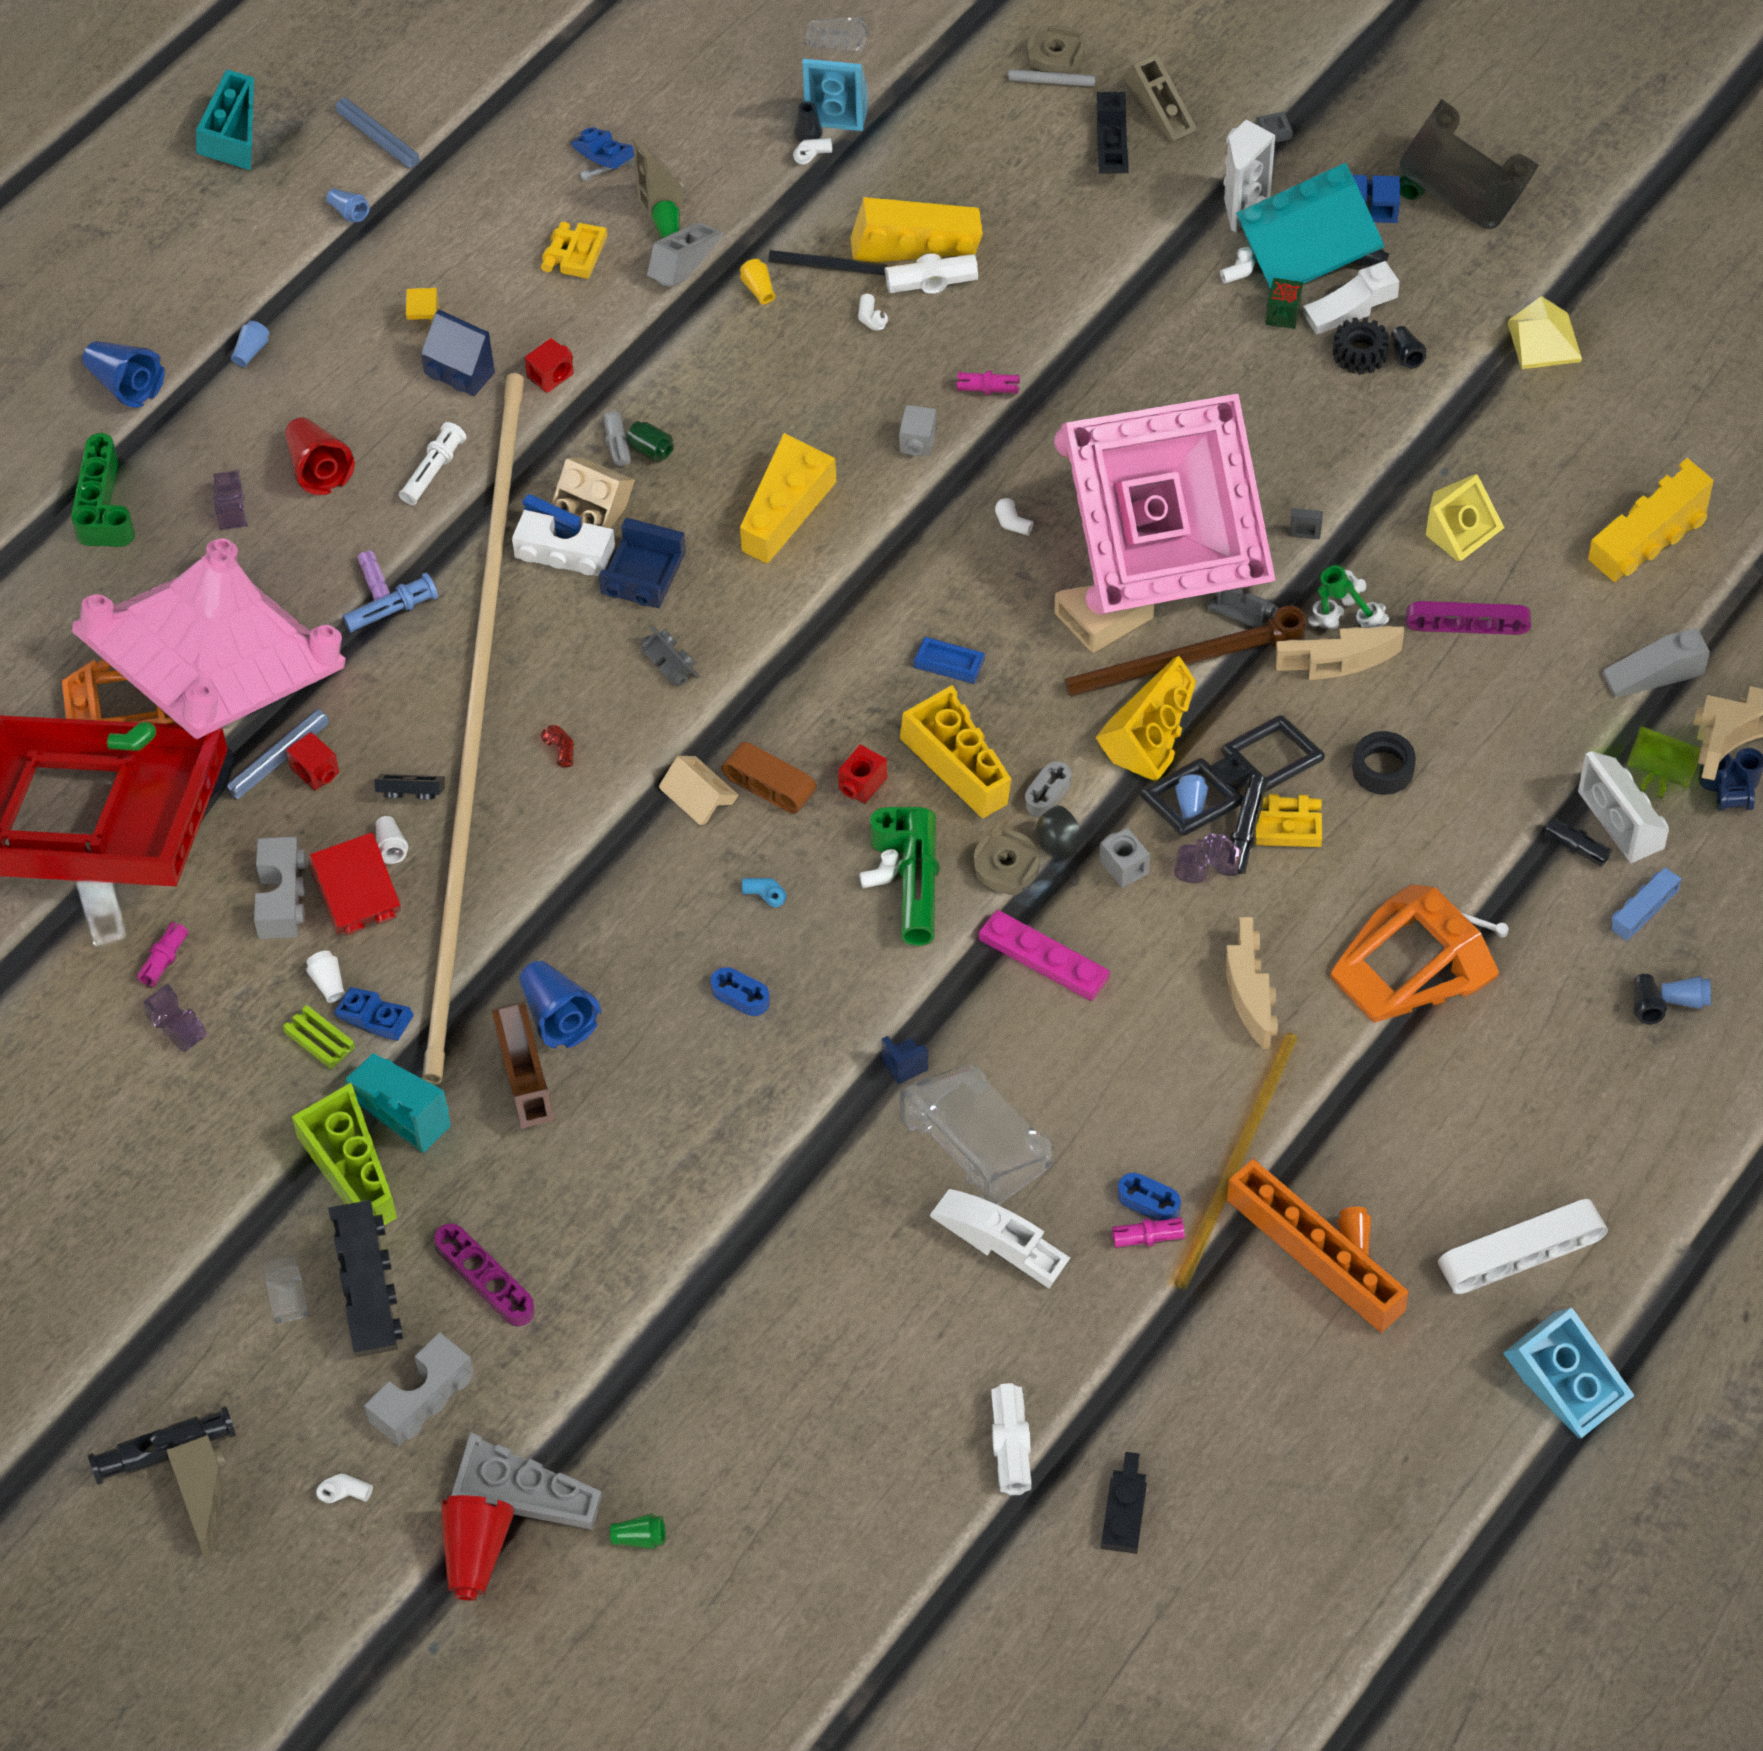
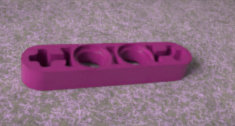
M1417 601L1411 603L1406 608V624L1414 631L1521 635L1528 632L1531 628V612L1523 605ZM1448 616H1457V617H1459V618H1456V619H1448V618H1445V617H1448ZM1488 617V618H1492V619H1489V620H1479L1478 618Z
M452 1223L439 1227L434 1235L438 1254L506 1322L513 1326H524L530 1323L535 1315L531 1295L462 1227ZM456 1238L458 1248L461 1251L457 1253V1249L451 1243L445 1244L444 1239L454 1240ZM470 1257H478L483 1261L482 1265L476 1270H468L463 1266L464 1262ZM499 1279L504 1281L505 1287L499 1292L494 1293L486 1289L487 1284L491 1280ZM511 1296L512 1301L519 1307L524 1305L525 1311H513L512 1304L508 1298Z

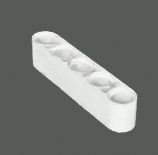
M1583 1199L1454 1248L1439 1258L1438 1265L1455 1294H1464L1592 1245L1607 1234L1608 1228L1590 1199Z

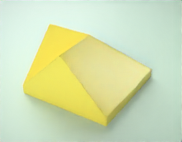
M1539 297L1508 320L1509 330L1521 369L1581 362L1582 357L1568 313L1544 297Z
M1478 474L1433 492L1425 535L1456 561H1462L1504 529Z

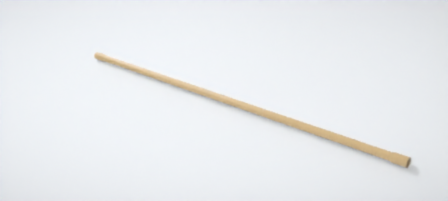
M517 373L507 375L505 382L504 412L427 1050L424 1054L422 1079L433 1085L441 1083L443 1077L444 1045L518 415L524 386L523 376Z

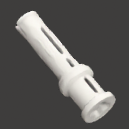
M451 422L443 423L440 428L441 433L437 439L431 441L427 446L428 454L404 488L399 492V497L402 501L412 506L416 505L417 500L431 483L441 466L451 462L453 452L467 438L465 432L456 424Z

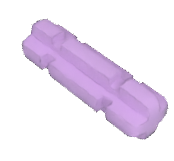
M371 550L361 552L358 555L359 564L364 572V577L370 592H372L374 601L389 595L390 591L385 584L386 581L379 564L376 562L377 559L374 552Z

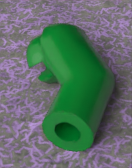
M141 722L126 734L110 733L107 741L108 748L140 751L156 736V728L152 723Z

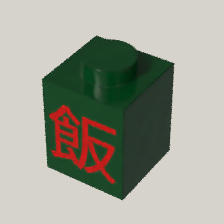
M1273 278L1267 303L1266 325L1296 328L1302 301L1303 282Z

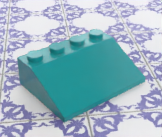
M1346 162L1236 212L1244 235L1253 250V254L1270 289L1273 278L1299 281L1305 284L1385 247Z

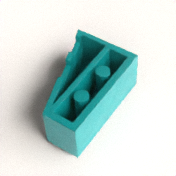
M226 69L196 129V154L251 170L254 77Z
M372 1053L345 1079L346 1085L352 1083L359 1106L421 1153H424L451 1127L448 1113L449 1107L446 1103L444 1090L395 1065L389 1059H384Z

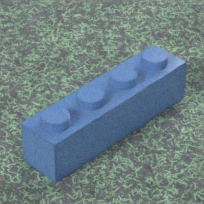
M1666 867L1660 873L1656 872L1647 885L1641 886L1634 898L1630 897L1621 911L1617 910L1613 914L1611 930L1628 941L1679 891L1682 879Z

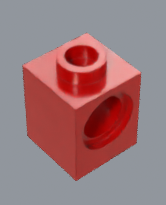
M550 338L524 357L527 378L546 393L574 374L572 352L567 346L560 345L553 338Z
M312 732L286 749L290 769L314 791L324 784L330 783L340 773L336 754Z
M861 744L838 769L839 790L848 798L857 799L864 804L868 802L888 778L887 758Z

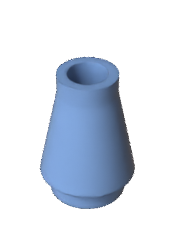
M337 188L331 189L327 194V203L333 206L347 221L361 222L368 215L369 203L363 195L341 191Z
M249 321L247 325H243L231 360L239 366L246 367L250 360L269 342V330L256 321Z
M1199 775L1182 776L1179 779V784L1176 785L1177 797L1184 821L1203 812L1208 786L1205 784V779Z
M1697 976L1671 983H1662V996L1666 1003L1702 1009V1006H1711L1710 979H1702V976Z

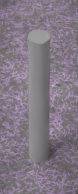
M1009 69V81L1095 87L1096 75Z

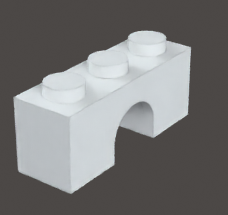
M527 510L523 511L512 537L515 558L526 562L550 565L557 569L573 570L585 575L599 576L602 569L607 570L615 551L613 529L583 523L580 532L576 536L569 539H561L556 537L554 516Z

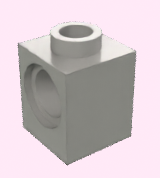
M906 405L899 432L900 453L930 457L937 430L936 409Z
M1129 828L1119 833H1112L1100 842V862L1121 888L1149 874L1150 854Z

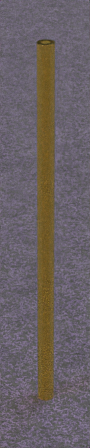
M1292 1033L1285 1034L1174 1282L1175 1286L1180 1289L1186 1290L1226 1203L1229 1179L1241 1169L1295 1048L1298 1037Z

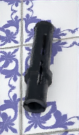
M1259 775L1248 776L1235 832H1232L1230 836V842L1232 843L1225 869L1231 873H1246L1251 849L1256 845V827L1269 783L1267 778Z

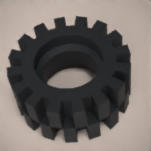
M1358 317L1352 318V323L1348 319L1345 320L1343 326L1339 325L1337 327V332L1334 335L1333 356H1335L1336 364L1340 362V368L1343 370L1348 366V372L1353 374L1355 369L1359 370V374H1364L1365 369H1368L1369 373L1374 372L1375 367L1379 370L1382 364L1386 362L1388 355L1389 334L1388 331L1385 332V327L1383 325L1377 327L1378 321L1374 319L1371 323H1368L1367 317H1363L1362 322L1358 321ZM1356 342H1363L1370 345L1371 347L1367 349H1358L1351 346L1350 344Z

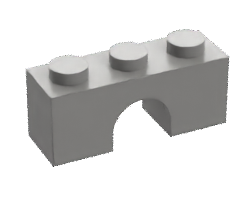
M297 837L257 839L256 867L260 883L279 885L278 888L271 892L255 893L254 922L259 939L299 937V924L305 923L304 904H300V896L306 895L305 877H301V869H306L307 859L305 849L299 848Z
M440 1332L415 1356L418 1373L426 1379L420 1388L404 1391L389 1381L364 1405L368 1422L398 1447L407 1439L414 1438L421 1430L422 1424L432 1414H438L445 1407L447 1399L457 1390L464 1389L474 1374L470 1356Z

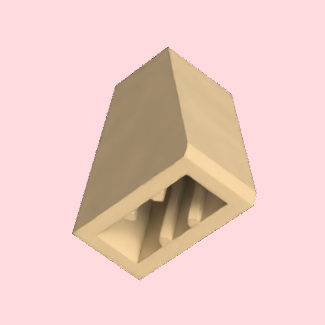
M1091 586L1061 590L1055 593V614L1092 653L1097 652L1154 618V604L1115 611L1104 615L1092 612L1086 603V594Z

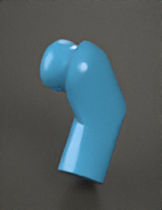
M773 878L742 879V894H759L772 907H780L786 901V892Z

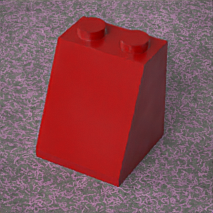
M373 832L310 854L309 869L337 934L345 932L347 936L364 930V924L377 921V924H383L396 918L395 913L400 912L401 905Z

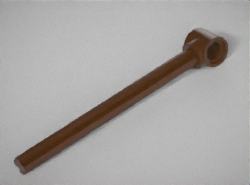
M1284 606L1275 612L1273 618L1267 619L1266 625L1065 678L1066 691L1068 695L1073 696L1159 673L1177 656H1180L1184 664L1188 665L1270 642L1273 646H1276L1277 641L1304 640L1306 617L1304 612L1298 607Z

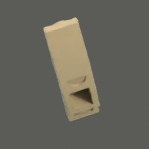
M1404 626L1351 627L1340 629L1338 639L1322 638L1318 640L1277 641L1275 653L1276 671L1308 670L1309 680L1327 679L1363 671L1392 658L1402 651Z
M1239 917L1238 945H1227L1225 965L1228 986L1233 1003L1243 1024L1263 1049H1270L1271 1036H1277L1278 1031L1277 1015H1271V1007H1276V987L1269 986V973H1261V958H1255L1254 950L1260 949L1259 930H1253V917Z

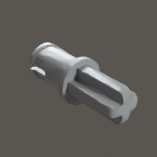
M611 411L603 416L606 430L605 444L610 448L613 464L622 468L631 461L626 440L627 432L624 431L622 415L617 411Z

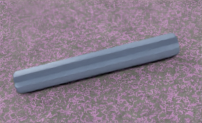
M345 97L337 101L336 111L405 166L413 168L419 164V154L352 101Z
M320 709L312 712L226 784L228 793L235 799L242 797L288 758L286 749L308 733L312 732L316 735L329 723L327 715Z

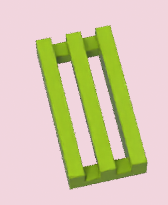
M305 1005L302 1008L303 1013L300 1015L295 1014L292 1017L293 1022L290 1024L287 1022L282 1026L283 1031L332 1070L355 1049L354 1041L308 1005ZM307 1020L316 1025L319 1029H321L324 1033H326L328 1036H330L333 1040H335L344 1048L339 1047L336 1043H334L322 1032H320L313 1025H311ZM300 1027L304 1029L320 1044L332 1051L335 1056L331 1057L297 1029Z

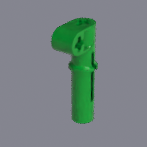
M924 807L879 808L870 817L872 846L875 850L882 853L890 849L903 853V859L898 865L899 873L902 876L901 937L906 944L925 946L930 944L935 937V877L940 870L939 863L936 860V815L932 810ZM916 858H922L921 900H916Z

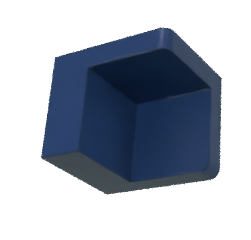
M889 1036L881 1039L882 1060L898 1084L928 1071V1050L925 1045L917 1047L912 1038L895 1046Z

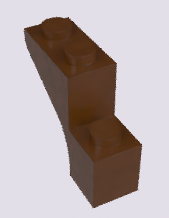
M525 1002L491 1009L505 1073L510 1084L521 1129L555 1121L549 1091L542 1072Z

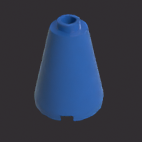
M94 341L84 350L82 357L84 366L124 405L129 407L144 406L143 402L148 398L153 399L163 385L165 370L160 364L159 359L161 358L157 353L148 348Z
M544 961L532 962L523 969L520 974V984L542 1041L549 1047L557 1049L555 1045H565L567 1048H570L586 1040L598 1025L595 1022L597 1014L601 1015L600 1004L594 995Z

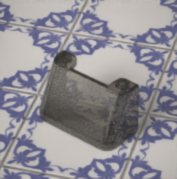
M1441 99L1400 160V169L1406 177L1480 227L1485 229L1496 228L1522 194L1539 165L1522 154L1510 156L1502 167L1453 134L1460 123V115L1453 106Z

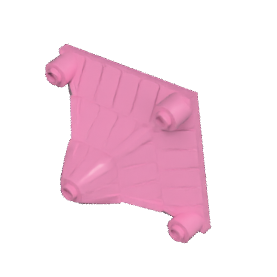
M1238 394L1068 422L1061 425L1062 428L1055 435L1054 445L1062 456L1070 459L1072 474L1077 491L1091 569L1093 571L1094 585L1088 589L1086 594V603L1092 612L1104 615L1125 609L1237 588H1247L1276 581Z
M223 538L208 543L206 555L179 577L154 587L150 591L134 596L130 600L114 605L110 599L100 594L86 597L81 603L80 619L74 621L72 626V632L195 739L201 738L343 669L346 660L340 654L342 636L337 629L330 625H321L309 631L305 626L299 624L293 616L281 609L275 601L265 595L262 590L250 581L237 562V546Z

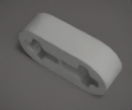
M1051 762L1042 769L1025 793V809L1030 815L1041 817L1064 797L1071 786V769L1069 766L1062 762ZM1051 777L1057 778L1051 785ZM1045 794V802L1039 801L1038 804L1034 803V800H1040Z

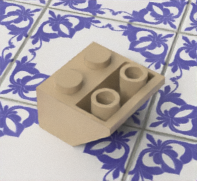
M582 457L566 458L551 504L580 517L581 525L587 523L611 529L626 509L635 480Z

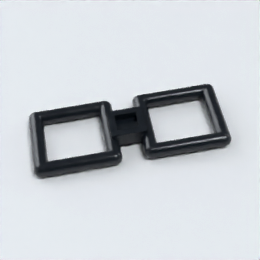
M1278 715L1224 744L1221 747V753L1225 756L1224 759L1210 765L1205 759L1198 758L1141 790L1140 795L1181 836H1186L1241 806L1243 795L1237 789L1247 784L1249 775H1259L1267 778L1269 783L1266 791H1269L1322 762L1325 754L1286 717ZM1280 729L1307 755L1265 777L1239 751ZM1201 773L1227 799L1184 821L1158 795L1179 784V779L1182 776Z

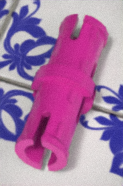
M985 371V374L958 372L957 379L959 381L970 382H957V391H982L985 395H991L992 392L1019 394L1020 387L1015 385L1020 384L1019 374H993V371Z
M170 922L158 943L153 944L149 950L151 954L137 974L139 981L145 985L149 984L150 987L156 986L167 966L172 965L175 961L176 951L188 936V931L184 926L179 923L176 926L175 922Z
M1182 1217L1161 1221L1143 1219V1223L1112 1226L1114 1248L1146 1244V1247L1154 1246L1156 1242L1185 1239Z

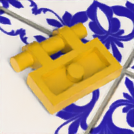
M560 222L558 228L552 232L550 246L544 250L541 269L549 273L559 263L562 274L589 279L607 239V228L578 223L575 231L570 230L571 226L569 223ZM568 244L567 250H563L562 247Z
M1269 794L1268 797H1264L1261 810L1268 811H1261L1255 833L1256 845L1321 847L1322 813L1309 811H1321L1322 799L1309 798V795H1298V798L1279 797V794ZM1279 810H1292L1298 812H1283Z

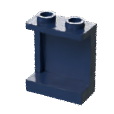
M625 518L621 526V543L608 569H602L599 573L600 591L602 594L612 598H621L636 602L642 606L660 609L686 554L684 532Z

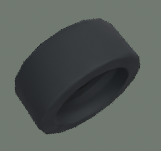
M1378 731L1364 736L1357 743L1354 751L1352 764L1354 778L1364 789L1380 795L1395 794L1405 789L1412 781L1416 762L1414 747L1403 736L1389 731ZM1386 752L1400 758L1403 762V767L1394 773L1383 774L1370 769L1365 763V758L1373 753Z

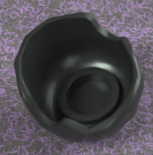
M1055 805L1038 819L1035 828L1036 838L1048 855L1059 859H1067L1081 845L1080 841L1075 842L1074 836L1080 828L1072 813L1065 807Z

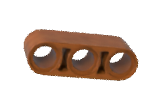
M741 742L721 765L723 774L730 781L791 814L798 813L817 790L815 781L808 774L748 742Z

